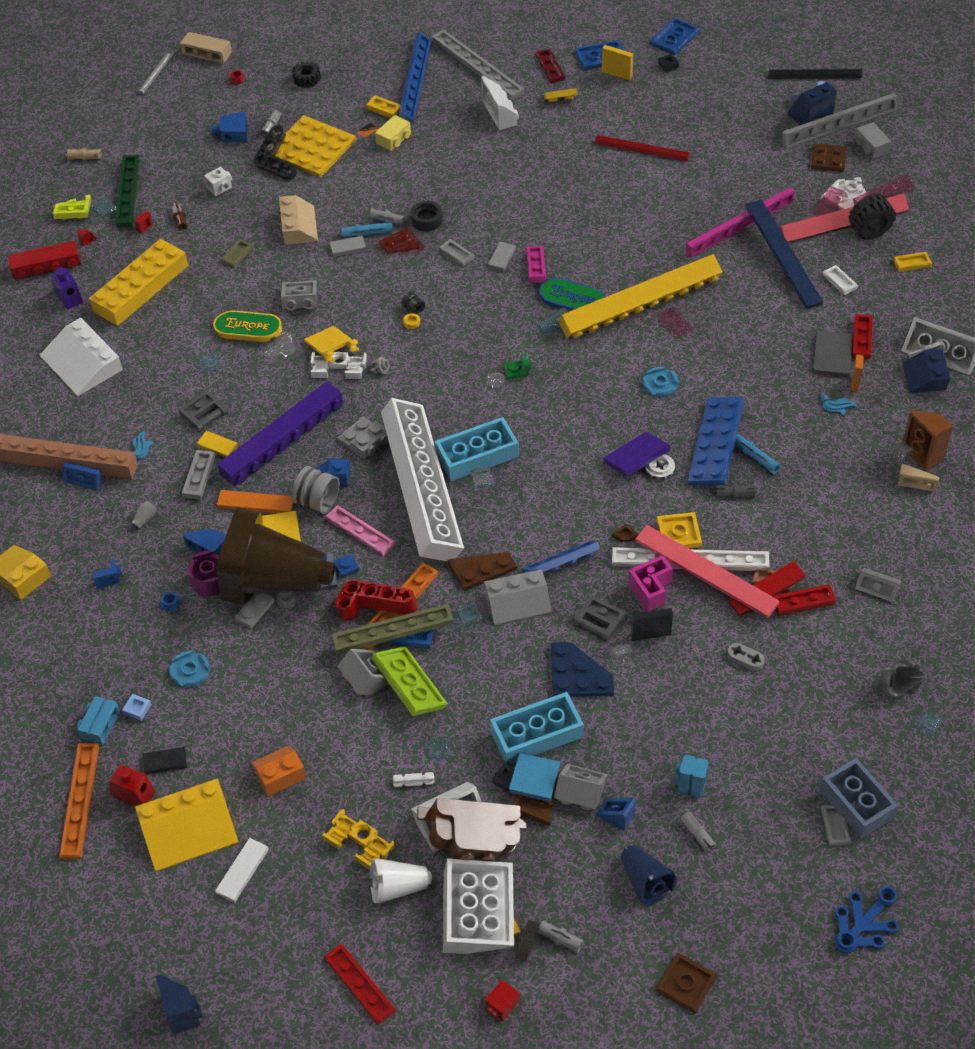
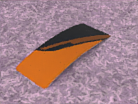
M369 123L357 133L367 138L379 128Z

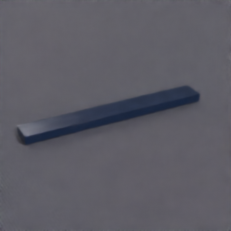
M762 199L747 203V211L804 307L809 309L821 305L823 300Z

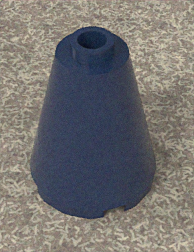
M637 845L627 846L622 851L621 861L641 903L643 902L647 906L654 905L666 898L661 895L667 893L668 890L671 892L674 890L677 884V876L672 870Z

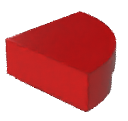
M89 230L77 231L79 242L82 246L97 239Z

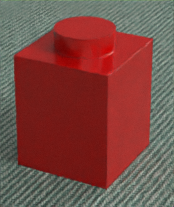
M502 979L485 998L487 1014L493 1019L498 1017L504 1021L520 1002V992Z

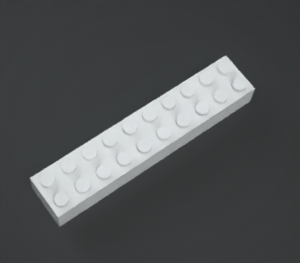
M391 398L381 411L419 556L442 561L455 559L464 549L424 407L421 404Z

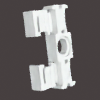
M312 352L310 361L313 368L311 370L312 378H328L327 370L347 369L348 371H345V379H362V371L366 368L367 362L366 353H364V357H350L348 352H334L332 357L335 360L342 359L344 361L341 363H327L323 356H315V352Z

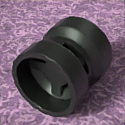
M413 291L406 293L401 300V304L409 309L410 313L418 314L425 308V302L418 298L417 294Z

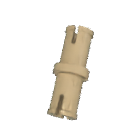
M68 149L67 156H69V160H101L102 152L101 149Z

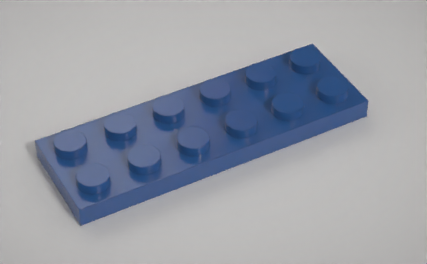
M743 396L707 398L687 480L689 485H726L744 404Z

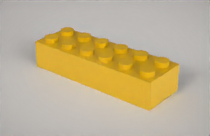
M160 238L89 298L92 311L116 326L120 325L188 267L186 252Z

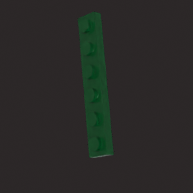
M123 155L115 217L116 228L133 227L140 164L139 155Z

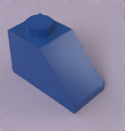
M331 458L315 468L322 473L337 476L340 482L339 487H348L351 476L349 460Z
M214 529L190 532L183 535L186 547L197 553L214 551L218 555H220L226 537L225 533Z

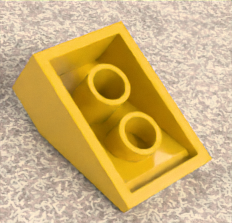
M13 545L0 555V583L20 600L51 577L47 564L34 553Z

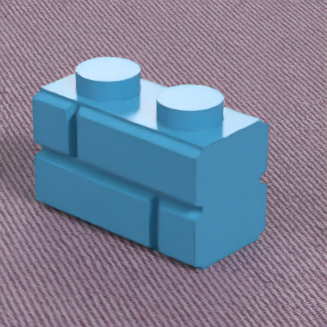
M95 696L93 701L87 704L83 720L80 719L77 723L76 730L80 739L103 745L120 712L118 704L113 700H105L102 697Z
M685 755L682 762L678 761L674 784L678 785V793L690 794L697 798L702 797L707 779L708 760L695 759L694 756Z

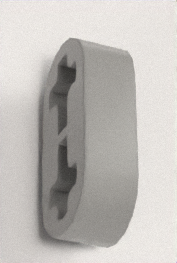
M733 643L729 646L727 655L732 662L752 671H758L763 668L765 659L760 652L740 643ZM737 650L740 651V654H739V653H738L737 655H734V654H733V653L736 652ZM758 659V662L752 663V660Z

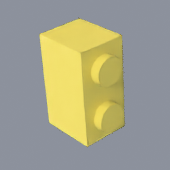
M394 115L375 132L376 144L390 151L395 147H399L401 142L411 135L410 122Z

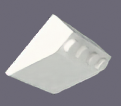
M82 318L65 326L40 354V357L77 396L123 370L119 356Z
M447 859L444 868L443 953L468 954L514 947L513 863Z

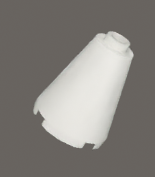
M378 858L371 861L370 879L373 881L371 893L374 903L386 902L428 888V884L432 882L431 871H427L425 866Z

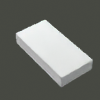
M837 265L822 272V275L843 295L858 288V285Z

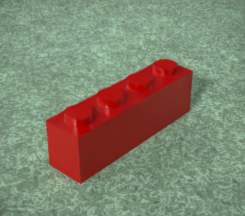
M75 241L8 255L10 270L14 280L34 275L38 276L52 271L56 272L60 267L66 269L81 265Z

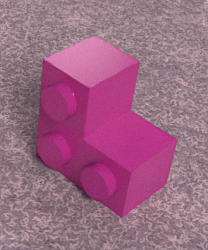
M661 555L629 570L628 585L646 611H652L665 605L666 590L663 586L672 583L673 568L666 558Z

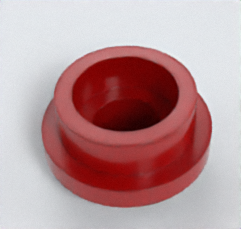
M235 70L230 73L229 80L233 84H240L244 82L245 76L242 71Z

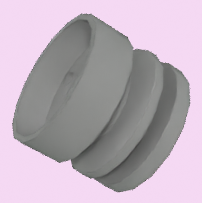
M306 466L300 471L294 482L292 500L295 504L302 505L303 507L310 506L312 510L325 514L330 508L322 506V504L325 503L332 506L339 492V478Z

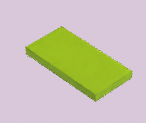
M406 646L373 653L371 659L412 716L442 710L447 706L448 703Z

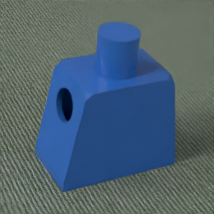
M239 112L221 116L220 125L211 126L212 136L221 135L222 142L248 143L246 113Z

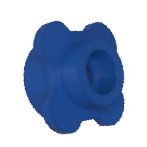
M167 592L161 597L162 602L159 603V608L175 612L178 603L182 599L173 592Z

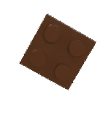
M814 143L811 169L844 172L846 146Z

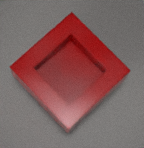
M144 211L134 220L137 232L141 234L153 225L151 213Z

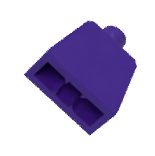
M60 267L55 273L51 274L53 289L67 310L83 303L77 283L67 269ZM68 289H69V292L72 293L71 295H67V294H66V291H67Z

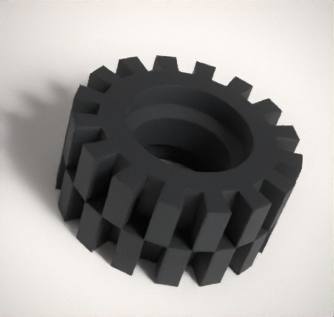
M302 61L300 62L301 64L297 63L293 67V81L299 87L301 85L303 88L305 86L309 88L310 85L313 87L321 80L320 67L312 61L310 63L308 61L303 63Z

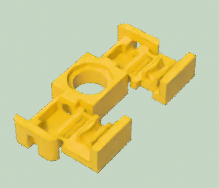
M342 809L332 820L333 827L327 834H322L323 840L339 850L342 846L341 842L344 838L347 840L349 834V838L363 846L365 851L362 855L356 854L355 861L370 870L372 860L381 859V857L386 859L388 857L389 851H392L395 847L394 841L391 843L386 842L377 836L378 832L376 829L362 820H359L358 823L347 817L345 810ZM365 830L369 832V836L365 839H360L357 836L360 831Z

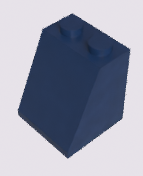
M825 82L800 94L787 114L799 125L832 115L834 113L837 90L828 82Z

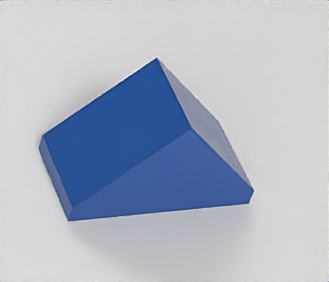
M606 798L595 815L625 830L635 815L636 800L634 798Z

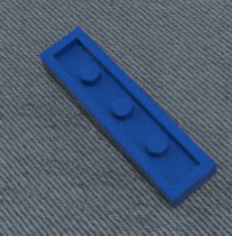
M590 540L523 567L522 570L523 573L540 569L543 572L547 570L550 572L555 571L564 563L572 564L577 562L579 557L594 555V551L599 550L600 547L598 542Z

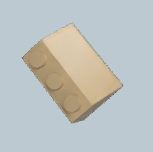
M296 195L279 197L284 244L317 242L314 205Z

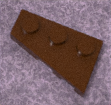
M509 552L447 559L450 568L464 591L483 584L485 581L517 570V565Z
M516 795L512 805L520 806V815L550 826L553 795L551 802Z

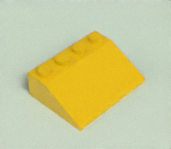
M218 778L135 807L155 872L239 843Z

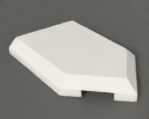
M861 177L846 181L845 179H838L820 197V201L837 210L853 207L866 195Z

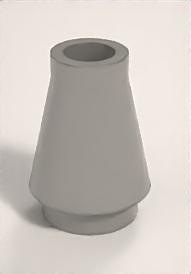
M148 501L140 503L131 525L141 529L142 526L156 515L157 508Z

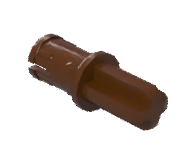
M174 202L171 207L178 230L187 229L186 214L183 212L181 204Z

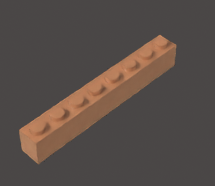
M0 434V461L60 470H63V465L68 462L100 470V475L125 479H133L138 466L134 452Z

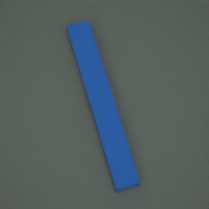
M418 32L415 37L398 114L399 117L410 123H413L415 119L431 40L421 32Z

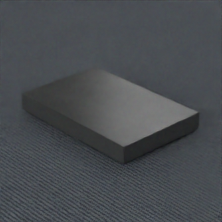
M817 330L813 373L850 377L853 334Z

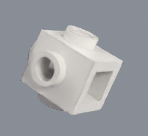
M222 167L204 175L206 187L215 196L232 188V177Z

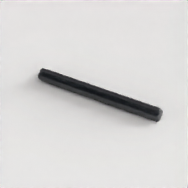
M770 69L768 72L769 79L862 78L863 75L862 69Z

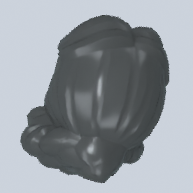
M906 656L896 664L889 665L879 677L882 692L888 697L898 698L907 691L913 692L915 688H921V684L924 681V670L921 668V663L914 662L912 658Z

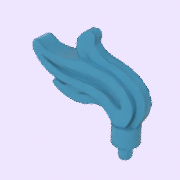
M823 392L821 393L822 406L825 411L841 413L844 416L846 414L845 409L856 408L857 406L846 398L831 401L828 395H825Z
M145 431L138 435V441L136 438L133 440L136 459L145 458L149 447L154 445L152 441L145 442Z

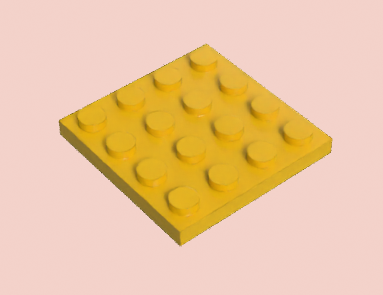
M303 115L286 132V137L274 157L321 178L357 138L353 134Z

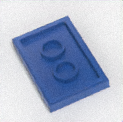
M674 17L649 41V44L676 55L700 32V28Z
M614 40L575 48V53L583 70L602 67V48L604 45L624 51L620 41Z

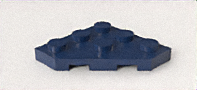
M571 642L551 643L553 697L568 692L570 697L614 696L613 675Z

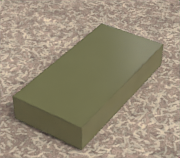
M239 239L220 259V262L235 268L254 248L253 244Z

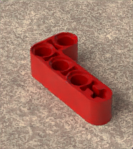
M359 580L346 582L335 602L339 615L344 621L353 620L361 607L404 615L418 610V604L411 589Z

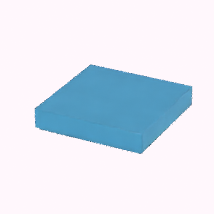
M519 753L509 793L551 802L561 762Z

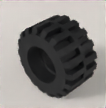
M872 194L859 200L852 207L853 209L848 217L858 236L864 240L867 238L869 240L882 236L885 232L889 231V228L894 225L893 222L896 221L897 215L884 195Z

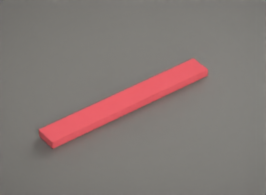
M905 193L886 198L896 213L909 210ZM853 208L780 226V230L787 242L850 226L848 217Z
M646 525L636 538L637 543L659 556L663 555L666 560L766 618H769L779 605V600L649 525Z

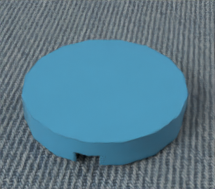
M664 367L652 368L643 376V388L653 396H669L677 390L678 376L674 371L665 370L666 368Z
M195 651L182 652L177 655L169 667L171 679L181 687H194L201 684L208 677L210 671L208 659L201 653H195Z

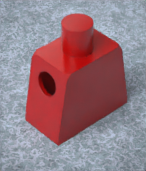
M120 765L109 782L111 796L137 806L150 802L156 792L147 775L133 770L129 766Z

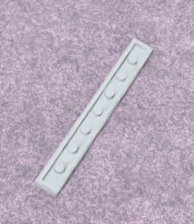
M613 547L612 566L637 567L659 557V555L647 548ZM692 550L725 570H769V552ZM668 561L673 569H682Z

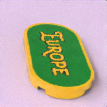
M227 311L217 316L213 323L215 332L218 336L225 339L267 342L271 340L270 338L278 337L282 332L281 320L273 314Z

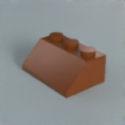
M912 410L909 414L901 447L927 471L944 461L953 426L941 414Z

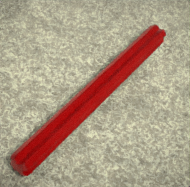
M597 135L595 139V144L686 162L690 158V153L686 151Z

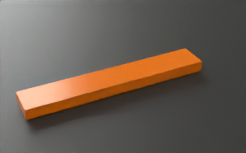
M422 563L401 587L411 589L417 599L439 575V571ZM379 611L368 624L399 617L403 614ZM377 644L360 649L372 650Z
M78 743L59 854L60 859H82L99 743Z

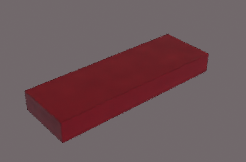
M550 49L535 52L550 83L566 80Z

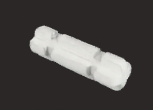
M432 772L425 773V775L414 773L405 774V776H402V774L393 776L395 788L402 787V785L410 787L422 786L423 783L426 785L434 784V774Z

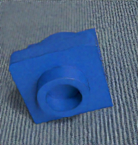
M110 559L112 568L92 572L97 589L120 583L119 576H122L120 564L116 565L114 559Z

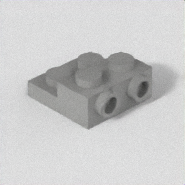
M317 280L282 283V309L292 311L297 308L313 309L317 307Z
M364 416L337 437L340 443L363 459L372 456L378 447L387 444L389 441L385 427L377 421L372 423Z

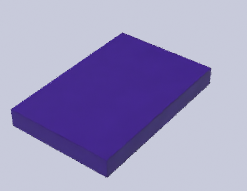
M646 431L603 459L607 465L628 477L668 452L670 445Z

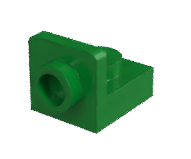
M525 353L521 354L520 361L504 363L507 379L511 380L529 376V370L532 369L531 361L526 358Z

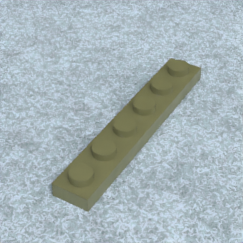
M449 604L333 633L332 637L337 654L348 652L350 649H360L452 625L454 620Z

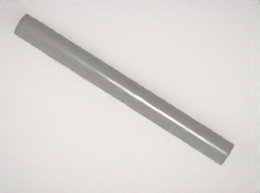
M166 53L138 90V94L143 95L171 59L170 53Z

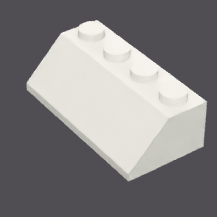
M914 317L901 351L908 353L909 351L922 348L923 345L929 346L943 341L946 348L943 353L947 367L970 375L975 366V338Z

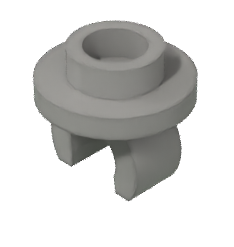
M378 357L377 360L372 362L375 368H372L370 371L373 374L378 375L381 373L384 375L388 373L389 362L384 357Z

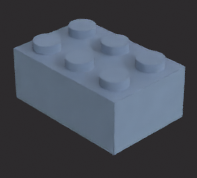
M857 758L822 779L820 792L835 807V810L842 815L860 839L895 817L898 804Z

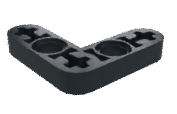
M274 125L255 155L254 162L259 168L284 179H294L297 175L294 166L274 157L286 137V131L283 127ZM269 144H274L271 150H267ZM279 163V167L273 170L272 165ZM283 168H284L285 170H287V171H290V170H291V173H287V174H286V172L283 170Z

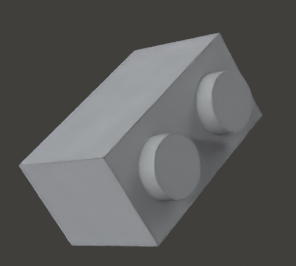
M874 122L861 126L856 130V144L860 145L864 152L870 155L872 159L890 152L892 141Z

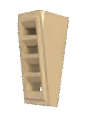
M901 465L898 480L899 486L929 491L937 490L939 477L909 465Z

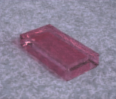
M829 186L814 211V215L820 216L835 212L845 195V191Z
M674 306L659 313L661 319L678 338L693 332V327Z

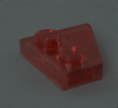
M408 228L379 241V245L387 254L406 253L409 250L417 249L419 251L425 250L424 245Z

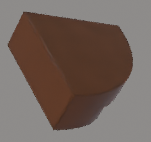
M624 524L612 533L613 538L625 542L636 540L639 535L627 524Z

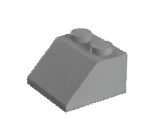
M350 649L337 666L342 672L343 677L350 682L353 690L359 695H371L389 685L386 678L371 659L373 653L378 652L377 650Z
M567 764L559 774L554 798L558 799L562 804L571 805L573 803L580 805V808L584 810L596 809L599 805L608 774Z

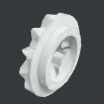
M663 454L645 466L646 473H649L651 477H657L658 480L660 477L667 478L668 475L673 474L675 463L670 456ZM657 463H658L660 466H663V470L660 469V468H657Z

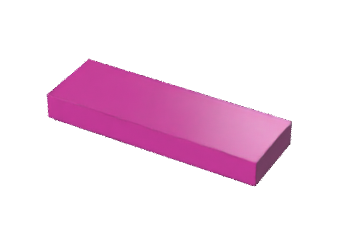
M543 246L526 247L529 283L546 282Z

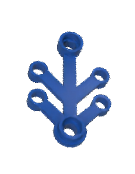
M890 886L882 887L878 894V901L864 916L861 906L862 894L857 891L851 892L848 900L852 904L855 926L850 931L847 922L848 909L844 906L836 908L835 917L838 919L840 933L836 935L834 944L838 951L849 954L854 952L856 947H873L876 950H880L885 944V939L881 935H874L872 938L858 936L862 932H887L891 935L897 933L899 925L894 920L872 922L885 906H892L895 903L897 892L894 888ZM888 895L891 900H885L883 896ZM858 896L860 900L854 901L851 897ZM842 910L846 915L840 916L838 911ZM892 924L896 929L890 930L887 925ZM878 939L882 942V944L876 945L874 943V940ZM847 940L849 941L850 945H843L842 941Z

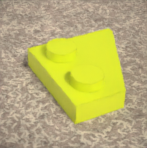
M85 195V199L78 202L76 199L55 204L53 211L54 219L87 218L91 196Z

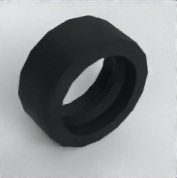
M422 201L415 204L411 209L412 225L420 231L437 229L443 222L442 208L439 204L432 201ZM427 212L436 215L434 218L426 220L417 217Z

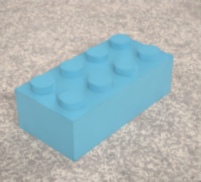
M504 417L435 441L439 462L450 482L519 457V443Z
M568 692L490 719L491 734L507 765L517 762L519 753L535 756L581 739L584 734V724Z

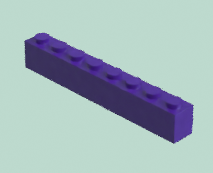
M325 382L217 464L219 474L233 486L244 482L247 476L252 472H257L261 465L265 462H270L278 452L286 450L290 443L294 440H299L303 433L307 430H312L316 423L320 420H325L333 410H338L343 404L342 392L330 383Z

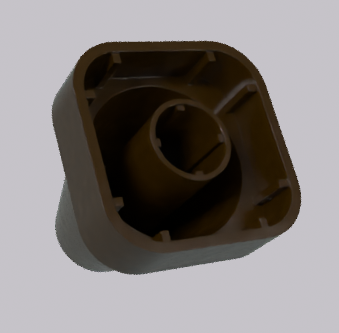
M236 508L218 561L217 575L221 601L245 605L249 595L254 593L319 592L322 584L331 586L335 573V563L327 561V554L263 526L261 512Z

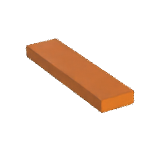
M228 490L220 491L217 508L233 510L241 508L277 514L293 511L294 507L292 496Z

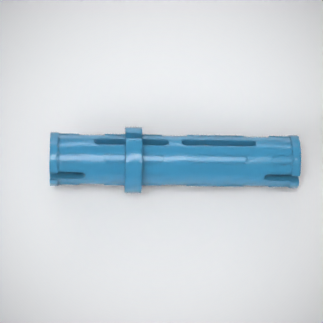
M391 222L341 227L342 238L392 233Z
M740 434L736 435L734 445L741 449L744 455H749L772 474L779 471L781 467L779 463L758 449L755 443L747 441Z

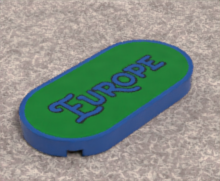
M562 278L548 279L539 288V295L545 304L567 311H573L606 297L597 288Z

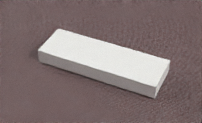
M249 838L215 890L216 894L235 903L269 850L268 846Z

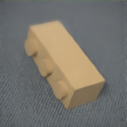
M188 32L180 43L182 54L225 63L232 53L230 41Z

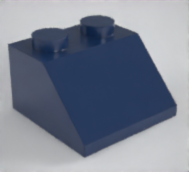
M943 349L924 350L903 362L910 393L947 389L950 376Z
M162 975L156 976L166 1018L173 1034L201 1026L199 1018L203 1017L196 995L191 996L188 987Z

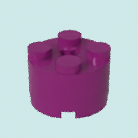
M203 551L196 554L187 566L191 586L200 596H213L220 593L217 575L220 555L215 554L214 551Z

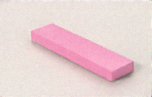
M338 505L325 516L326 521L382 557L396 545L395 541Z

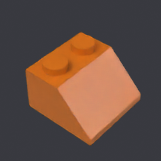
M286 746L251 762L267 796L306 779L304 767L297 753L290 746Z

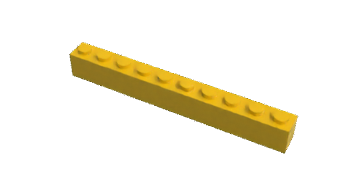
M712 254L561 315L558 322L567 339L570 337L576 339L582 336L585 331L591 333L597 330L598 326L602 324L608 326L617 318L623 320L629 316V313L634 312L638 314L644 310V307L649 306L652 308L657 306L659 301H670L674 298V295L679 294L682 296L688 293L691 288L697 290L708 281L710 284L719 280L718 277L723 271L715 255Z

